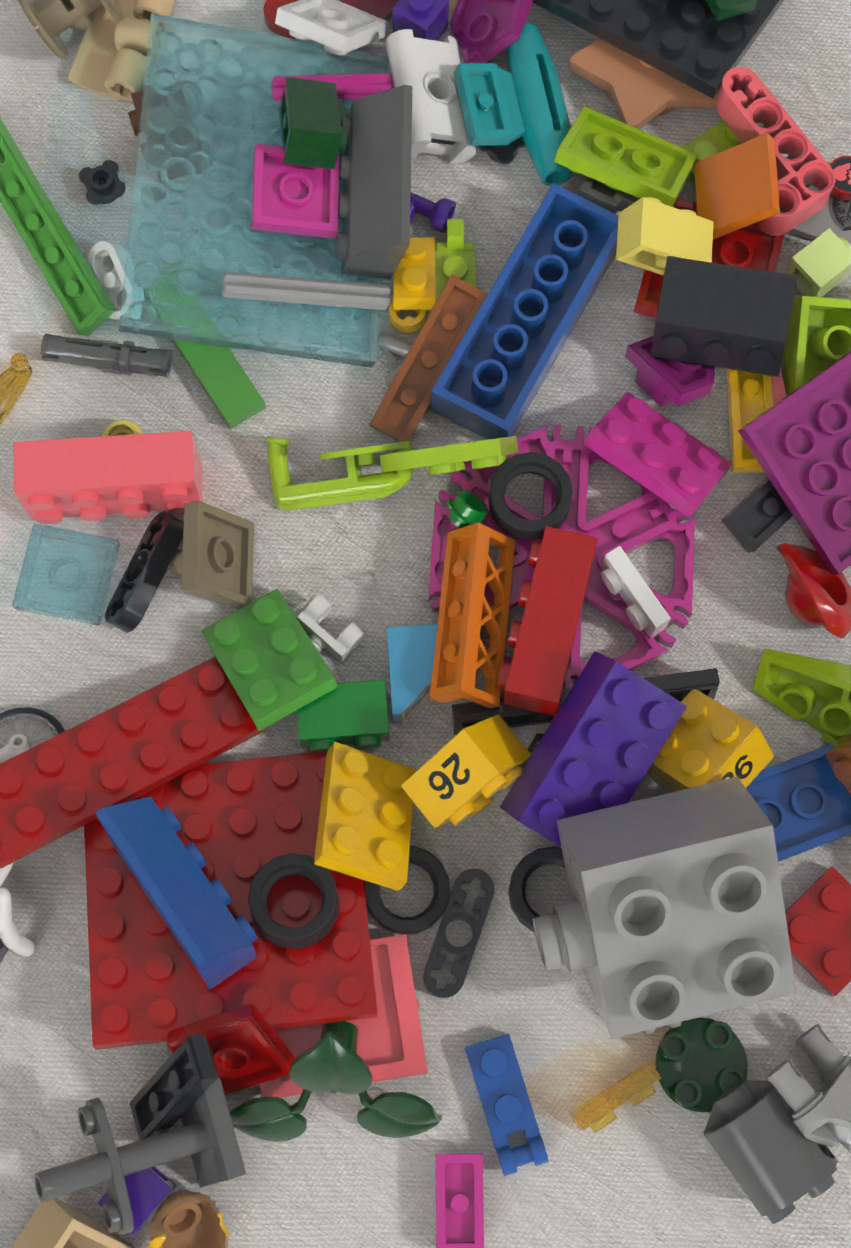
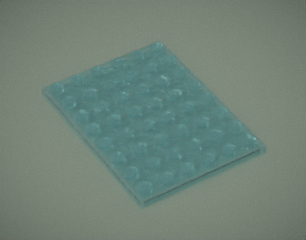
M151 13L118 331L373 368L377 356L379 310L226 298L222 295L221 285L223 275L226 272L381 284L382 278L341 274V258L335 257L336 237L332 239L252 230L251 202L253 150L255 144L282 147L279 119L281 102H276L272 98L271 83L273 77L388 73L391 75L388 56L352 50L346 55H337L326 51L323 44ZM355 99L338 100L344 102V116L348 115ZM339 180V193H343L344 180ZM338 218V232H342V221H343V219H339V218Z

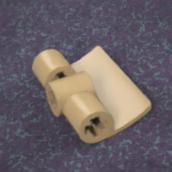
M118 0L124 14V18L119 22L109 14L103 5L93 12L94 20L86 28L67 78L70 83L94 93L132 101L131 94L142 91L153 60L162 59L166 53L169 38L166 26L176 0Z

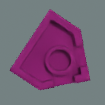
M458 0L449 24L453 35L458 39L464 63H486L518 40L534 0Z
M653 336L627 346L625 357L638 369L635 383L659 406L662 407L674 402L679 407L711 394L715 378L714 366L651 356Z

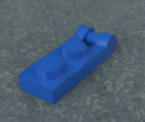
M506 1034L465 1047L503 1175L507 1176L518 1172L517 1167L534 1162V1165L538 1166L549 1162L510 1035ZM524 1130L527 1144L510 1148L506 1135Z

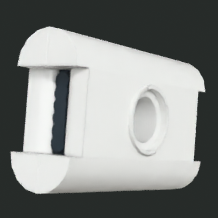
M404 29L392 33L386 39V47L393 88L402 85L412 86L411 159H414L421 152L448 156L449 164L463 163L475 156L476 148L475 146H470L453 73L460 63L457 40L451 36H447L442 42L413 37L412 29Z

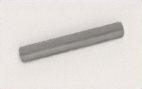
M226 272L223 275L221 285L222 295L226 298L385 310L390 303V287L384 284Z

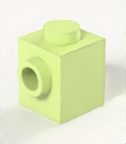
M829 228L791 258L784 274L798 276L796 289L802 296L823 297L849 276L851 272V245L846 239L838 237Z

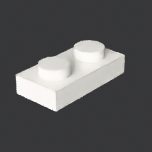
M621 546L607 553L601 565L603 571L600 573L604 584L612 594L616 595L619 593L628 606L626 614L634 627L639 631L644 629L648 636L652 638L666 628L671 619Z

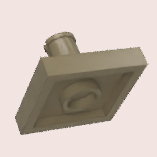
M201 501L185 503L183 549H177L169 565L173 574L181 577V590L237 609L252 602L254 523Z

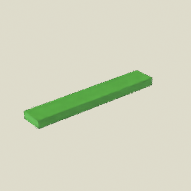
M0 118V202L79 335L90 336L116 309Z

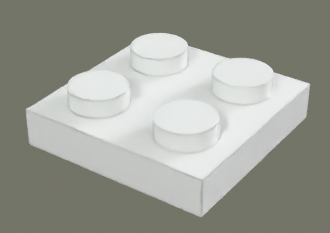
M298 0L278 7L275 24L290 30L289 34L295 38L314 40L323 44L324 49L330 53L346 55L352 50L365 47L369 43L384 38L388 21L338 0Z

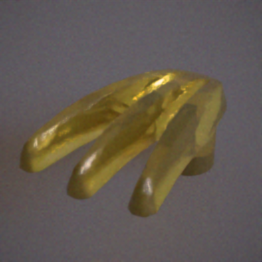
M23 353L14 354L11 357V367L0 374V405L10 395L0 412V426L14 409L32 375V368L29 365L28 358Z

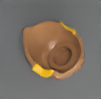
M188 1189L172 1192L161 1202L148 1226L151 1240L149 1248H227L230 1233L224 1223L223 1211H220L219 1207L215 1206L216 1201L210 1200L209 1195L201 1194V1192H191Z

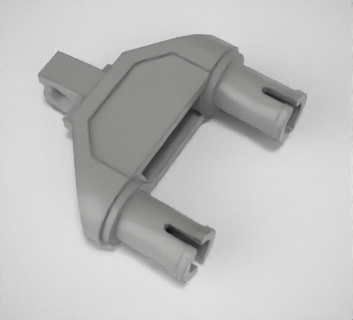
M816 1024L803 1033L795 1043L803 1049L822 1073L820 1076L822 1081L815 1091L793 1065V1061L790 1058L773 1069L766 1076V1079L772 1083L794 1111L791 1114L793 1117L792 1121L807 1139L829 1147H834L841 1143L851 1153V1057L849 1055L843 1056L821 1029L822 1027Z

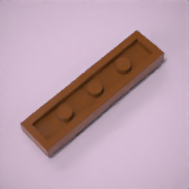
M451 274L369 426L398 442H405L411 439L431 402L433 387L488 295L487 293Z

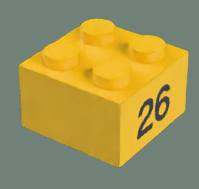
M693 689L681 701L687 707L647 773L655 783L670 793L733 777H738L746 788L775 756L757 725L697 689Z
M498 714L460 731L407 779L401 787L434 829L450 821L454 826H457L469 816L474 817L487 808L494 801L491 796L501 788L505 790L514 784L516 779L522 774L521 766L528 761L531 754Z

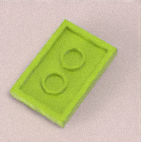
M584 106L559 146L554 162L567 167L574 173L584 174L600 181L611 189L621 190L639 199L642 197L657 198L662 204L673 207L694 166L698 154Z

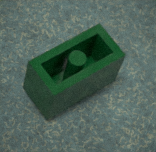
M293 77L285 78L279 109L284 164L325 169L335 168L338 152L344 153L347 144V127L342 126L344 102L338 101L336 83Z

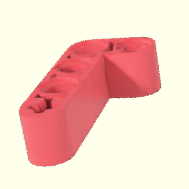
M735 67L728 70L722 79L717 96L716 109L719 115L742 143L765 133H768L775 139L779 206L786 210V213L776 214L758 221L757 224L764 233L771 236H780L819 213L825 207L836 181L835 173L756 73L746 67ZM756 123L766 124L769 128L760 127ZM780 154L791 155L794 159H786ZM805 185L816 186L820 191L810 190Z

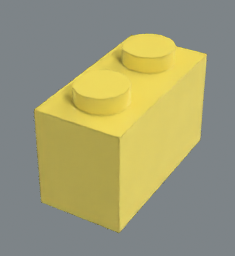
M642 197L619 212L616 260L664 275L668 256L712 263L714 221L697 216L691 210H680L662 204L657 198Z

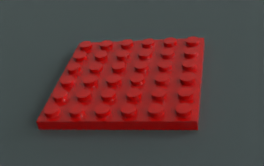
M309 752L201 764L134 799L151 797L160 810L165 806L170 808L182 827L176 834L184 846L191 841L194 843L207 864L201 870L208 881L211 882L217 878L232 900L226 907L235 920L243 915L258 938L252 943L257 958L212 989H209L111 843L99 819L97 818L84 825L92 1045L95 1050L167 1042V1033L171 1030L250 1003L256 1007L272 1029L378 1017L364 880L328 869L334 877L340 905L337 921L327 936L312 946L299 949L279 947L265 939L254 924L248 902L251 881L259 869L273 858L294 853L308 855L315 859L327 752ZM293 875L280 879L272 886L268 892L266 905L268 913L275 922L284 927L296 928L305 926L315 919L321 909L322 896L320 889L314 881L305 876Z

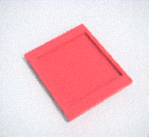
M406 934L370 940L378 1017L347 1021L354 1024L359 1030L357 1055L370 1069L372 1083L427 1074L418 1014L419 1001L415 995ZM325 1023L273 1030L293 1056L297 1058L321 1040L322 1026ZM289 1074L260 1084L261 1098H283L301 1095L303 1088L291 1080Z

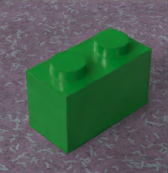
M385 679L337 683V688L297 710L301 748L310 747V753L327 752L334 742L340 744L354 743L355 749L366 750L381 747V741L390 740Z

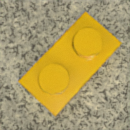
M410 237V245L393 274L394 310L433 309L436 303L435 237Z

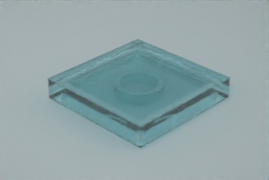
M34 523L12 606L18 610L100 626L120 548L119 540Z

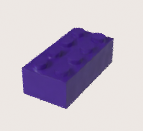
M594 651L523 767L522 774L516 779L500 805V808L521 824L561 846L556 820L626 804L630 801L687 706L616 660Z

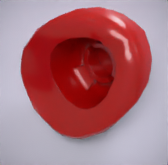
M786 543L777 545L776 549L784 558L790 572L787 577L788 581L785 590L786 603L790 612L799 622L805 623L808 626H823L827 632L844 639L851 631V586L843 572L834 575L826 567L815 550Z

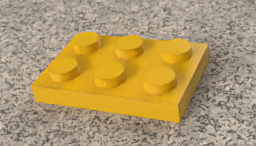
M334 742L328 749L326 756L314 865L400 891L407 883L413 801L401 785L416 772V769Z

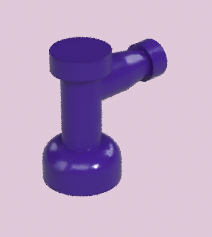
M411 192L410 223L415 213L430 218V225L434 230L444 233L447 230V219H452L454 216L456 202L448 198H442L435 203Z

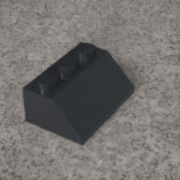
M668 256L656 315L651 356L779 377L798 276Z

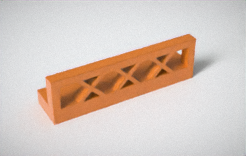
M479 522L450 531L447 534L429 698L440 703L465 698L487 708H495L500 706L501 688H497L505 655L516 540ZM489 544L499 548L498 566L494 567L488 554ZM487 583L495 596L492 608H490L484 596L485 584ZM482 625H485L490 635V647L487 650L480 639ZM479 667L486 678L485 691L475 688L476 669Z

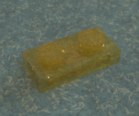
M645 1062L570 1112L569 1115L579 1130L583 1131L590 1126L593 1133H596L617 1119L613 1110L625 1102L629 1101L632 1107H635L656 1092L652 1084L660 1080L661 1077L651 1062Z

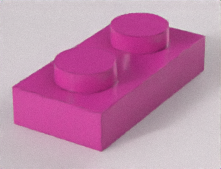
M435 1154L436 1248H484L483 1154Z

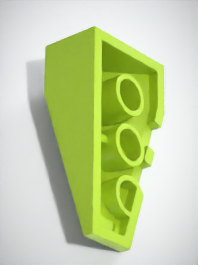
M812 296L794 297L782 358V378L786 395H789L851 351V300Z
M765 648L753 690L794 720H803L823 734L821 739L828 744L833 743L835 746V744L851 734V665Z

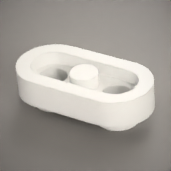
M107 241L96 243L89 252L87 263L116 309L109 317L114 320L132 321L142 311L144 293L128 253L118 243Z

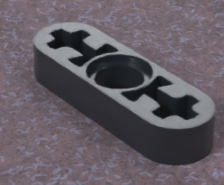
M167 511L158 513L152 519L106 609V622L125 633L131 632L139 625L182 541L183 521Z
M480 869L465 870L455 880L426 963L423 982L427 991L437 998H450L461 990L494 896V883L491 877ZM473 878L481 880L480 888L487 891L485 898L478 896L475 899L471 910L472 912L481 913L479 920H475L471 915L464 912H452L455 903L463 908L467 892L461 890V885L463 883L470 884ZM461 920L470 926L472 938L467 945L456 947L451 945L446 939L445 930L453 921ZM440 946L451 954L466 956L464 964H461L456 959L454 960L451 975L457 978V982L455 985L447 984L444 990L437 989V980L430 977L433 969H442L446 958L443 955L437 956Z

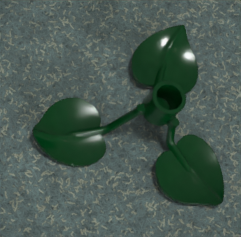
M347 1021L325 1023L322 1026L321 1040L291 1063L289 1076L294 1083L303 1088L300 1098L295 1104L290 1106L288 1102L278 1097H262L247 1101L229 1112L233 1127L252 1137L274 1142L292 1140L306 1131L307 1120L300 1113L304 1111L311 1092L329 1091L333 1094L337 1092L359 1094L360 1102L366 1108L361 1109L357 1113L358 1123L366 1130L384 1137L403 1138L421 1134L442 1121V1115H438L433 1106L427 1101L410 1093L389 1092L381 1094L375 1099L371 1098L367 1093V1089L372 1085V1073L364 1061L357 1055L359 1030L354 1024Z

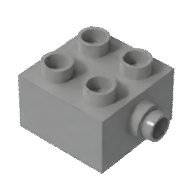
M738 777L556 820L572 902L553 906V915L551 916L545 914L533 919L539 953L545 970L562 968V965H566L569 972L585 970L586 981L612 1039L796 993L773 825Z

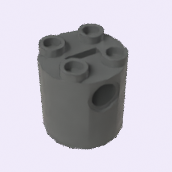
M743 1080L729 1088L715 1100L703 1133L760 1215L767 1216L771 1223L775 1224L790 1215L796 1208L793 1203L805 1194L809 1193L811 1198H815L827 1191L835 1183L831 1175L837 1170L836 1165L838 1161L826 1145L813 1142L802 1134L792 1121L793 1117L791 1114L794 1111L768 1080Z

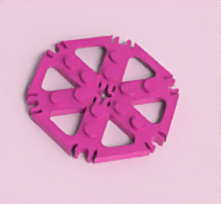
M555 424L551 442H548L546 433L548 425L518 438L519 453L507 455V460L514 455L529 452L548 455L559 462L570 476L573 497L568 517L560 529L598 538L584 601L633 632L636 638L635 647L613 660H616L630 670H634L666 654L669 649L665 647L672 648L677 639L669 635L665 629L650 638L644 629L639 631L634 627L626 614L628 606L619 593L616 595L612 594L601 578L600 573L603 571L601 568L603 559L607 553L618 546H621L625 554L657 539L669 541L674 548L673 589L664 596L652 588L650 589L670 616L669 623L684 629L688 620L681 613H684L689 619L692 615L695 517L688 522L677 523L686 520L687 516L672 508L666 501L638 483L642 490L640 497L586 522L588 470L591 464L604 462L630 479L632 478L583 444L585 438L583 426H577L574 440L565 441L560 435L561 425ZM469 461L465 463V470L453 472L451 482L459 486L461 491L465 490L473 493L486 504L488 513L483 518V525L516 540L509 603L510 610L518 606L523 580L532 581L535 567L528 566V561L534 540L527 541L513 538L501 530L491 516L488 502L491 486L488 484V480L500 465L472 469V463ZM544 478L542 518L504 495L506 506L511 513L520 519L530 521L542 519L550 514L555 507L557 498L555 488L549 480ZM442 489L439 492L438 499L446 507L440 505L435 500L428 602L434 597L441 596L447 534L457 528L449 519L448 514L451 510L447 508L448 499H455L457 495H450ZM487 583L485 584L484 596L490 608H492L495 596ZM440 598L435 599L431 604L433 613L439 611ZM582 610L563 685L564 689L573 687L572 679L577 681L586 666L580 660ZM480 636V639L485 649L487 650L490 647V644L485 642ZM504 655V661L512 663V658Z

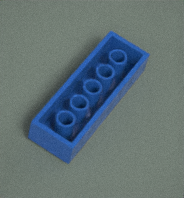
M555 183L552 184L431 391L432 411L486 439L513 436L616 255L618 215Z

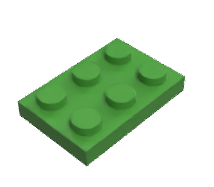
M278 588L201 630L210 649L259 731L338 687L331 671Z

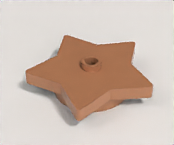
M600 38L570 57L569 70L602 88L609 100L615 105L621 122L637 129H641L656 116L667 114L676 108H716L718 93L712 99Z

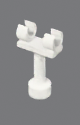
M319 594L297 616V620L303 629L311 635L310 640L318 652L326 648L343 663L348 655L364 640L365 632L354 623H351L335 640L319 626L333 609L331 607L333 604Z

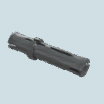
M46 333L41 344L43 361L119 370L122 375L130 376L134 372L169 377L172 367L171 350L135 346V343L132 341H124L123 344L107 343Z

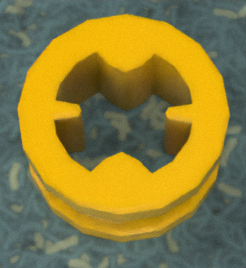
M392 298L389 304V321L395 331L410 335L421 330L426 322V310H415V319L407 316L403 320L400 318V310H394V299Z

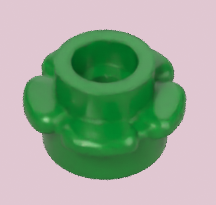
M462 490L455 499L449 498L447 501V507L451 510L448 517L458 528L478 522L483 524V518L487 515L488 508L473 493Z

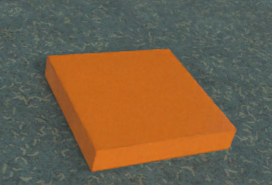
M768 133L694 163L697 216L714 221L713 239L780 213L775 139Z

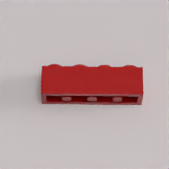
M546 526L542 541H533L528 566L535 567L532 581L523 580L518 606L525 607L522 622L513 620L508 640V647L515 648L512 663L503 661L497 688L505 689L503 705L555 717L598 538Z

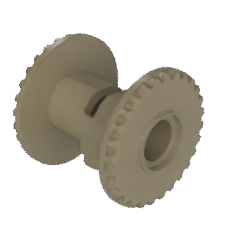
M18 0L36 32L60 59L66 58L69 55L60 34L69 27L77 30L88 28L94 20L93 12L102 5L117 22L124 18L118 0Z

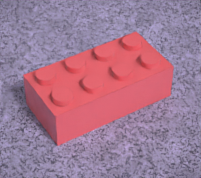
M192 431L13 442L14 494L30 518L38 523L56 524L62 522L63 518L80 517V519L85 521L104 520L106 515L123 514L127 518H144L149 516L150 512L167 511L172 515L182 516L184 515L185 503L203 502L202 461Z

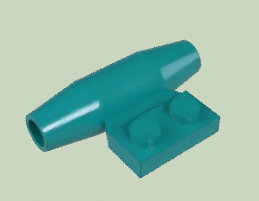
M525 24L520 38L507 47L508 71L497 67V64L459 63L453 72L470 146L509 145L512 141L522 137L542 184L552 186L553 183L560 185L569 181L574 175V172L570 171L567 167L554 162L558 148L569 132L571 125L558 72L542 35L536 25Z

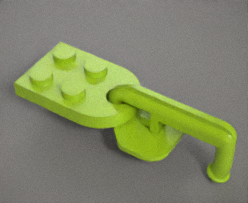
M266 436L265 438L268 442V464L273 498L279 508L288 511L389 497L409 482L414 468L428 466L429 475L465 470L464 461L471 460L472 469L501 465L507 460V455L519 453L517 436L412 450L411 441L368 446L319 454L320 460L346 457L348 477L291 485L287 460V445L291 444V440L276 436ZM393 450V453L379 455L382 473L362 475L361 465L375 464L373 453Z

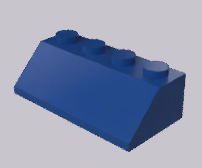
M151 797L103 807L95 812L111 843L209 989H212L257 958L252 945L258 939L255 932L243 915L236 920L226 907V905L232 902L229 894L217 878L211 882L208 881L201 868L207 865L204 858L192 841L184 846L176 834L182 827L168 806L160 810Z

